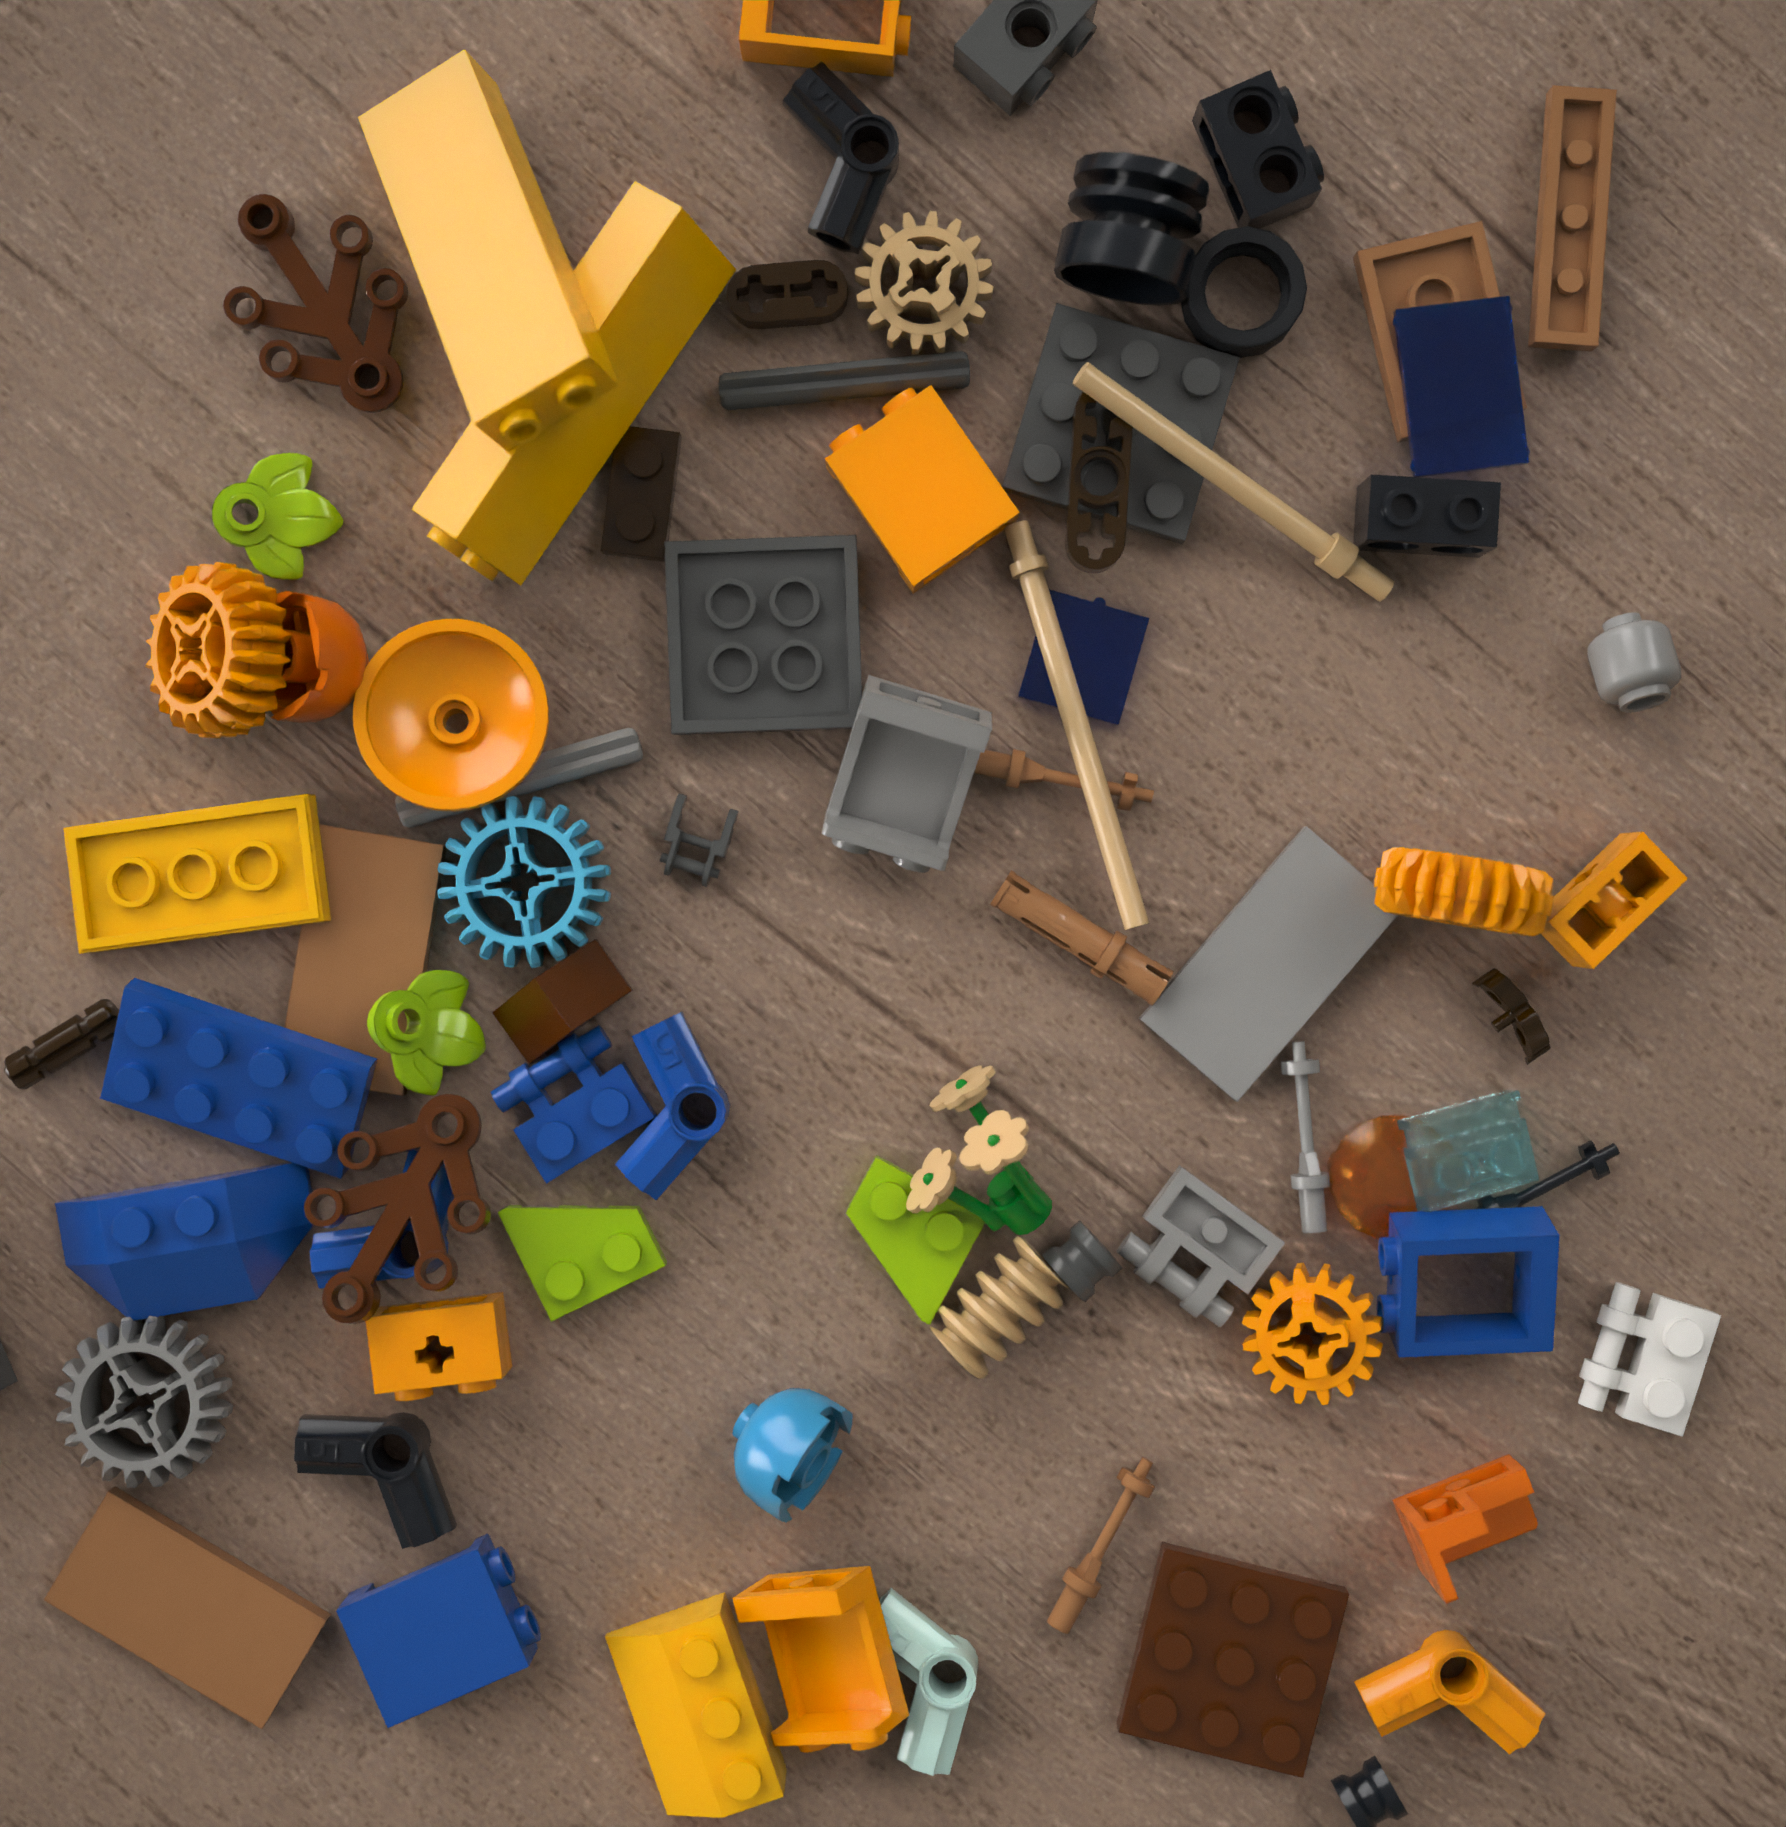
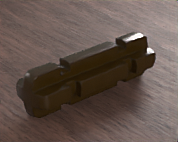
M101 999L84 1010L85 1017L81 1018V1016L75 1015L32 1041L35 1046L34 1048L30 1049L24 1046L7 1056L4 1061L6 1075L17 1088L28 1089L45 1078L44 1071L47 1070L50 1073H54L97 1047L94 1041L98 1038L100 1041L105 1042L114 1037L119 1009L109 999Z

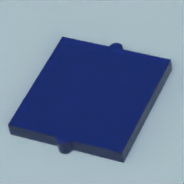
M1049 589L1087 717L1118 726L1149 618L1106 606L1105 600L1101 597L1096 598L1092 602ZM1035 635L1018 697L1058 708Z

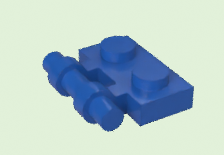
M600 1025L580 1037L576 1033L569 1035L558 1043L559 1050L531 1067L527 1063L520 1065L509 1072L510 1080L491 1091L493 1100L503 1113L524 1101L534 1114L533 1118L513 1130L546 1184L657 1116L625 1062H622L605 1074L601 1073L593 1058L611 1048L612 1044ZM573 1071L583 1087L554 1104L545 1087Z

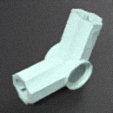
M890 1588L879 1601L897 1669L916 1683L909 1716L907 1717L897 1753V1760L904 1762L912 1770L932 1776L935 1774L949 1775L970 1699L976 1688L978 1672L977 1653L968 1640L958 1635L948 1634L895 1590ZM951 1660L960 1664L965 1670L966 1675L958 1682L945 1683L936 1677L932 1667L940 1661Z

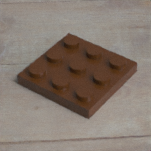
M1162 1542L1116 1723L1118 1732L1303 1778L1349 1592L1344 1586Z

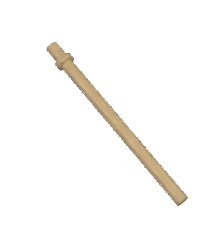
M1028 520L1015 522L1004 528L1014 563L1009 565L1012 579L1020 580L1125 930L1149 924L1148 916L1044 575V571L1049 569L1045 555H1038Z

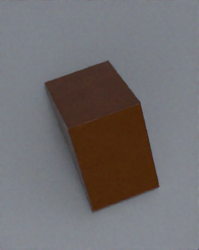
M595 939L535 977L492 1013L528 1064H530L629 994L633 989L598 940Z

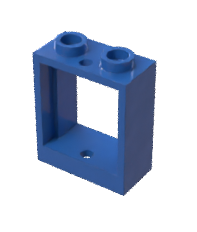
M1543 1206L1389 1213V1236L1380 1237L1378 1242L1379 1267L1382 1276H1387V1294H1379L1377 1296L1376 1310L1377 1316L1383 1319V1326L1380 1332L1389 1333L1399 1358L1553 1351L1560 1235ZM1515 1252L1512 1313L1416 1316L1418 1256Z

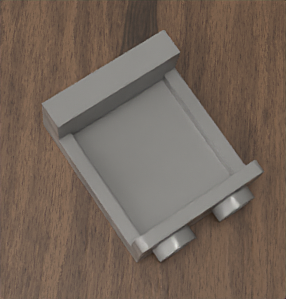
M868 675L825 813L822 834L832 838V843L836 847L847 852L867 854L870 849L893 856V861L897 865L914 872L925 873L930 868L945 871L949 859V847L980 753L985 752L992 731V712Z

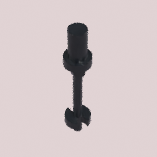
M1588 1141L1578 1147L1582 1160L1517 1194L1510 1193L1498 1197H1492L1491 1194H1487L1477 1200L1479 1206L1475 1209L1522 1207V1205L1589 1170L1592 1171L1593 1177L1599 1180L1610 1174L1606 1161L1619 1155L1620 1152L1614 1143L1597 1151L1595 1144L1592 1141Z

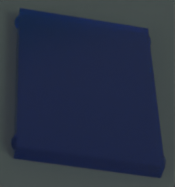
M1510 296L1396 309L1393 312L1394 318L1392 323L1396 331L1411 456L1410 469L1413 472V477L1452 474L1529 463L1530 450L1527 446L1511 313L1513 307L1510 303Z

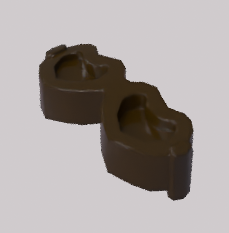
M1493 968L1472 983L1474 986L1480 987L1505 1011L1504 1014L1493 1020L1491 1025L1498 1033L1510 1024L1513 1025L1516 1037L1527 1056L1525 1057L1527 1065L1551 1049L1548 1034L1542 1025L1539 1015L1530 1006L1526 996L1508 977Z

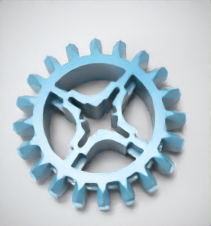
M516 796L506 798V818H502L494 804L490 803L482 806V816L487 826L482 828L475 820L464 818L460 825L463 831L472 838L471 841L466 844L462 840L449 838L445 844L446 848L451 852L461 855L459 863L441 862L438 865L439 873L443 875H456V887H442L437 890L439 899L458 898L460 907L452 909L445 914L446 922L454 924L467 918L471 924L461 932L459 940L462 944L467 945L476 941L481 935L486 937L479 956L485 960L492 959L501 945L504 946L503 963L505 967L512 968L517 966L522 949L526 951L527 961L531 968L543 965V946H547L551 956L556 961L567 958V949L562 938L566 935L575 945L579 947L584 946L588 942V938L577 926L579 921L582 920L593 926H599L603 921V917L598 912L587 908L589 901L608 902L611 897L610 891L592 889V877L604 878L611 875L609 865L590 866L588 860L589 857L595 856L604 850L603 843L595 840L581 846L578 840L587 833L590 828L589 823L586 820L580 819L566 830L563 826L569 817L570 809L561 804L553 809L549 819H545L546 802L541 797L534 796L532 798L527 815L523 814L521 801ZM527 829L539 830L556 840L567 853L572 866L548 868L542 865L536 857L534 845L529 844ZM508 834L509 845L505 846L506 858L502 869L489 877L476 879L478 865L485 851L498 838ZM523 863L529 865L527 873H537L538 876L546 877L555 876V879L552 881L539 882V886L530 888L528 891L529 899L526 901L520 899L522 891H513L512 888H495V885L498 883L511 882V878L520 876ZM574 885L573 897L565 914L556 924L542 932L540 918L544 917L543 902L546 896L554 889ZM499 896L507 900L513 908L515 920L520 921L522 935L506 931L495 924L483 910L478 898Z

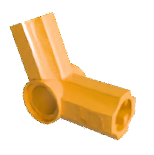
M1451 1630L1434 1632L1424 1640L1420 1650L1354 1681L1381 1737L1450 1704L1459 1709L1510 1755L1515 1750L1525 1748L1539 1732L1540 1723L1545 1716L1544 1710L1476 1651L1465 1636ZM1458 1656L1467 1658L1466 1666L1458 1676L1453 1678L1440 1677L1441 1669L1449 1659Z

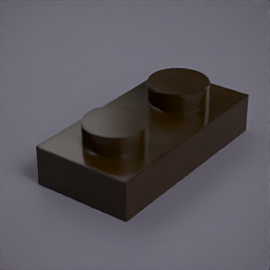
M630 426L613 450L601 552L603 554L665 562L664 541H669L682 440L680 432Z

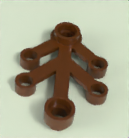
M259 194L249 198L242 205L238 214V225L241 233L254 247L271 253L306 307L266 300L252 288L239 286L230 290L224 299L223 307L226 316L235 325L246 330L264 326L328 339L341 360L301 355L289 342L272 340L265 344L260 351L259 363L262 370L273 380L282 383L300 379L339 387L345 400L354 408L363 412L376 413L390 408L400 397L404 383L402 370L399 364L390 356L398 311L404 306L408 298V287L405 281L397 272L388 268L378 269L368 277L366 281V294L374 306L363 346L351 328L350 322L363 256L370 251L373 244V236L368 226L362 219L354 215L341 216L332 224L330 239L337 250L327 292L292 239L295 232V221L288 208L272 195ZM261 210H271L273 213L271 224L264 229L254 228V216ZM351 227L361 229L362 237L358 244L352 247L342 245L341 237L347 229ZM386 280L396 282L397 292L393 298L389 300L378 299L377 289L382 282ZM245 298L254 299L255 310L252 315L247 318L237 317V304ZM280 351L289 352L291 362L288 368L279 372L273 371L271 366L273 356ZM370 368L377 369L380 373L378 384L372 389L361 388L359 378L362 372Z
M455 1094L439 1095L429 1100L422 1107L415 1123L373 1135L362 1131H353L341 1139L338 1145L339 1160L345 1167L361 1172L374 1168L380 1158L419 1149L407 1172L342 1191L319 1188L311 1192L305 1201L304 1212L306 1218L313 1225L324 1228L337 1227L348 1216L386 1206L349 1271L334 1275L324 1288L322 1296L323 1306L327 1314L335 1321L359 1324L367 1321L376 1313L381 1295L375 1280L410 1220L420 1256L414 1267V1277L417 1283L426 1290L444 1291L450 1288L456 1281L458 1267L455 1260L447 1254L431 1183L444 1163L454 1195V1199L451 1201L447 1211L450 1225L455 1230L466 1234H476L487 1227L491 1218V1210L488 1203L480 1197L469 1153L479 1140L482 1124L478 1110L469 1100ZM453 1114L457 1120V1129L453 1135L442 1138L437 1130L438 1122L443 1116ZM365 1140L369 1145V1155L363 1162L355 1163L350 1156L351 1147L355 1142ZM331 1196L335 1200L336 1211L331 1218L322 1220L317 1213L318 1203L322 1198ZM474 1202L479 1208V1218L473 1225L464 1226L459 1219L460 1209L464 1204ZM440 1259L446 1266V1275L441 1282L433 1284L426 1276V1269L431 1261ZM350 1284L357 1291V1301L353 1307L345 1310L338 1302V1294L344 1286Z

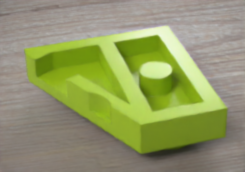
M876 1155L850 1202L846 1214L920 1320L930 1325L985 1222L979 1216L948 1198L942 1204L936 1205L930 1212L923 1210L918 1213L910 1212L906 1208V1202L912 1191L910 1182L913 1174Z
M508 1205L498 1211V1215L551 1322L666 1266L668 1263L640 1206L596 1208L585 1205H560L559 1207Z

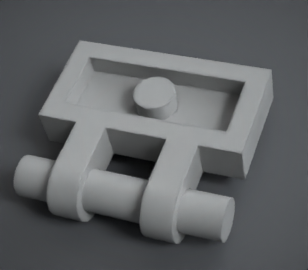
M1179 1165L1142 1215L1146 1221L1159 1229L1161 1234L1154 1243L1148 1245L1130 1232L1118 1247L1117 1253L1135 1266L1133 1273L1145 1282L1151 1284L1155 1280L1181 1299L1179 1306L1193 1317H1198L1201 1314L1218 1327H1221L1234 1310L1231 1304L1217 1295L1226 1280H1229L1246 1294H1249L1285 1242ZM1180 1246L1208 1265L1198 1278L1195 1279L1170 1261Z

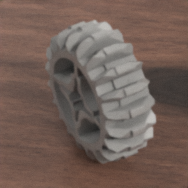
M149 1316L144 1325L141 1320L133 1321L131 1317L122 1318L120 1327L112 1322H108L97 1329V1339L88 1337L77 1345L76 1349L81 1358H72L64 1364L62 1371L72 1382L60 1385L55 1396L70 1402L71 1406L60 1411L55 1421L63 1424L73 1423L76 1429L75 1432L65 1439L64 1446L74 1447L82 1442L88 1449L82 1456L80 1466L89 1467L97 1460L104 1462L102 1481H111L123 1470L127 1488H136L143 1482L145 1476H147L153 1487H160L169 1480L170 1473L179 1479L190 1474L193 1471L192 1461L203 1464L212 1456L213 1452L208 1442L218 1443L225 1437L227 1430L216 1419L229 1416L233 1411L234 1405L227 1400L217 1398V1395L229 1390L232 1387L233 1380L228 1377L215 1378L213 1370L224 1363V1355L214 1354L206 1359L201 1353V1350L208 1344L209 1335L200 1334L190 1342L185 1340L188 1331L187 1321L179 1320L175 1322L167 1332L164 1316ZM135 1352L157 1356L169 1363L176 1371L169 1374L160 1373L150 1366L145 1357L139 1359ZM110 1367L114 1374L109 1378L115 1392L114 1401L111 1407L104 1411L101 1400V1388L105 1372ZM162 1388H165L167 1391L153 1400L154 1405H146L143 1408L138 1406L129 1412L124 1411V1408L137 1400V1395L140 1396L146 1393L151 1395ZM187 1388L190 1399V1415L186 1429L181 1436L176 1427L180 1420L175 1410V1400L178 1394ZM130 1428L139 1434L145 1444L151 1442L154 1447L133 1443L121 1436L115 1429Z

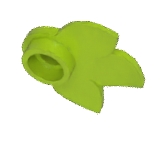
M282 453L271 455L258 461L246 482L227 486L217 495L213 503L212 521L217 533L228 543L244 547L254 568L270 578L280 580L301 579L304 571L301 548L326 541L343 525L342 516L327 499L312 490L306 489L312 471V459L306 455ZM241 503L250 504L256 509L258 517L251 524H240L232 515L234 507Z
M450 970L423 972L413 980L407 990H395L383 994L375 1002L368 1014L367 1027L371 1038L381 1049L391 1054L396 1078L408 1090L429 1096L436 1095L442 1081L443 1066L455 1067L470 1064L477 1060L486 1049L485 1038L480 1025L470 1014L460 1010L469 987L468 979L460 973ZM402 1011H404L407 1018L405 1033L398 1026V1017Z

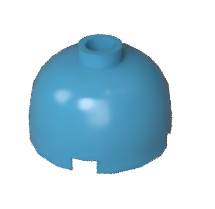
M789 1388L775 1393L763 1401L760 1406L755 1403L749 1404L740 1414L732 1432L733 1436L738 1439L733 1454L735 1475L744 1494L778 1520L785 1523L792 1520L787 1509L793 1504L803 1511L824 1486L838 1463L843 1451L838 1447L831 1448L838 1434L839 1428L850 1434L853 1425V1413L828 1397L803 1388Z

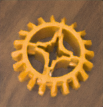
M215 562L214 565L200 564L199 566H187L183 575L172 576L169 583V592L159 593L160 611L158 614L150 615L154 629L152 638L146 640L151 646V659L145 665V667L153 670L154 674L150 691L160 695L158 704L160 712L170 714L172 725L184 728L188 733L198 734L199 737L233 738L237 735H248L251 727L264 725L265 711L277 709L276 690L287 687L282 672L284 664L291 661L285 656V643L292 634L284 631L282 628L286 609L275 605L277 590L265 585L263 575L252 573L249 569L237 568L236 564Z
M1393 847L1383 852L1380 868L1377 867L1373 886L1376 888L1374 904L1386 913L1531 937L1544 932L1547 917L1551 916L1554 896L1551 895L1553 878L1545 871L1479 857L1403 847Z

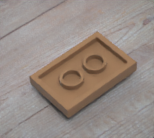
M1482 221L1356 252L1353 256V261L1397 443L1518 414L1527 408Z

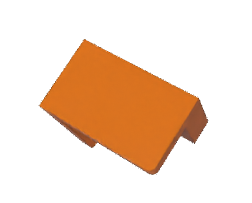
M1510 1454L1392 1499L1419 1570L1445 1604L1458 1600L1445 1564L1532 1531L1538 1526V1521L1527 1496L1534 1493L1526 1469Z

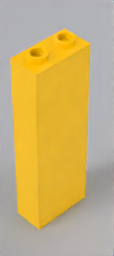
M464 49L359 116L358 119L473 424L503 449L509 451L518 445L531 442L540 435L541 431L575 411H581L590 407L600 396L619 386L497 83Z
M634 181L573 271L619 386L600 396L590 407L581 411H575L541 431L540 435L531 442L518 445L509 451L503 449L471 421L413 506L412 510L434 525L427 534V537L493 582L497 574L501 572L520 586L523 584L737 270L681 206Z

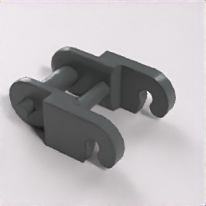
M679 793L664 840L672 842L669 854H661L660 862L666 863L664 875L669 876L673 868L702 876V886L707 887L711 877L718 879L720 870L714 868L717 856L726 858L733 835L734 823H736L739 811L730 809L720 840H707L684 833L679 828L682 819L681 813L687 801V795ZM681 842L710 850L707 862L703 863L679 856L678 852Z

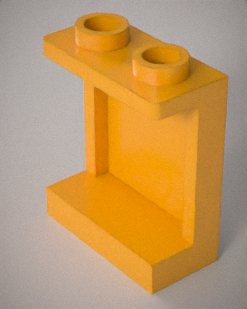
M932 385L918 394L913 387H910L896 395L882 407L881 410L885 415L884 418L867 430H864L860 424H857L843 432L830 443L829 447L833 453L825 458L826 469L833 479L836 478L899 568V575L913 594L1003 532L1006 526L1017 522L1020 513Z
M870 1566L769 1574L732 1598L739 1623L764 1621L788 1711V1719L771 1732L774 1746H798L799 1750L804 1753L819 1751L832 1744H850L852 1750H868L885 1743L889 1738L888 1732L909 1716Z

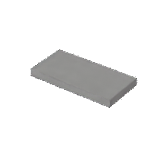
M1307 826L1303 827L1167 984L1153 1006L1149 1005L1139 1019L1229 1097L1238 1102L1398 915L1383 912L1374 904L1376 888L1373 887L1374 884Z

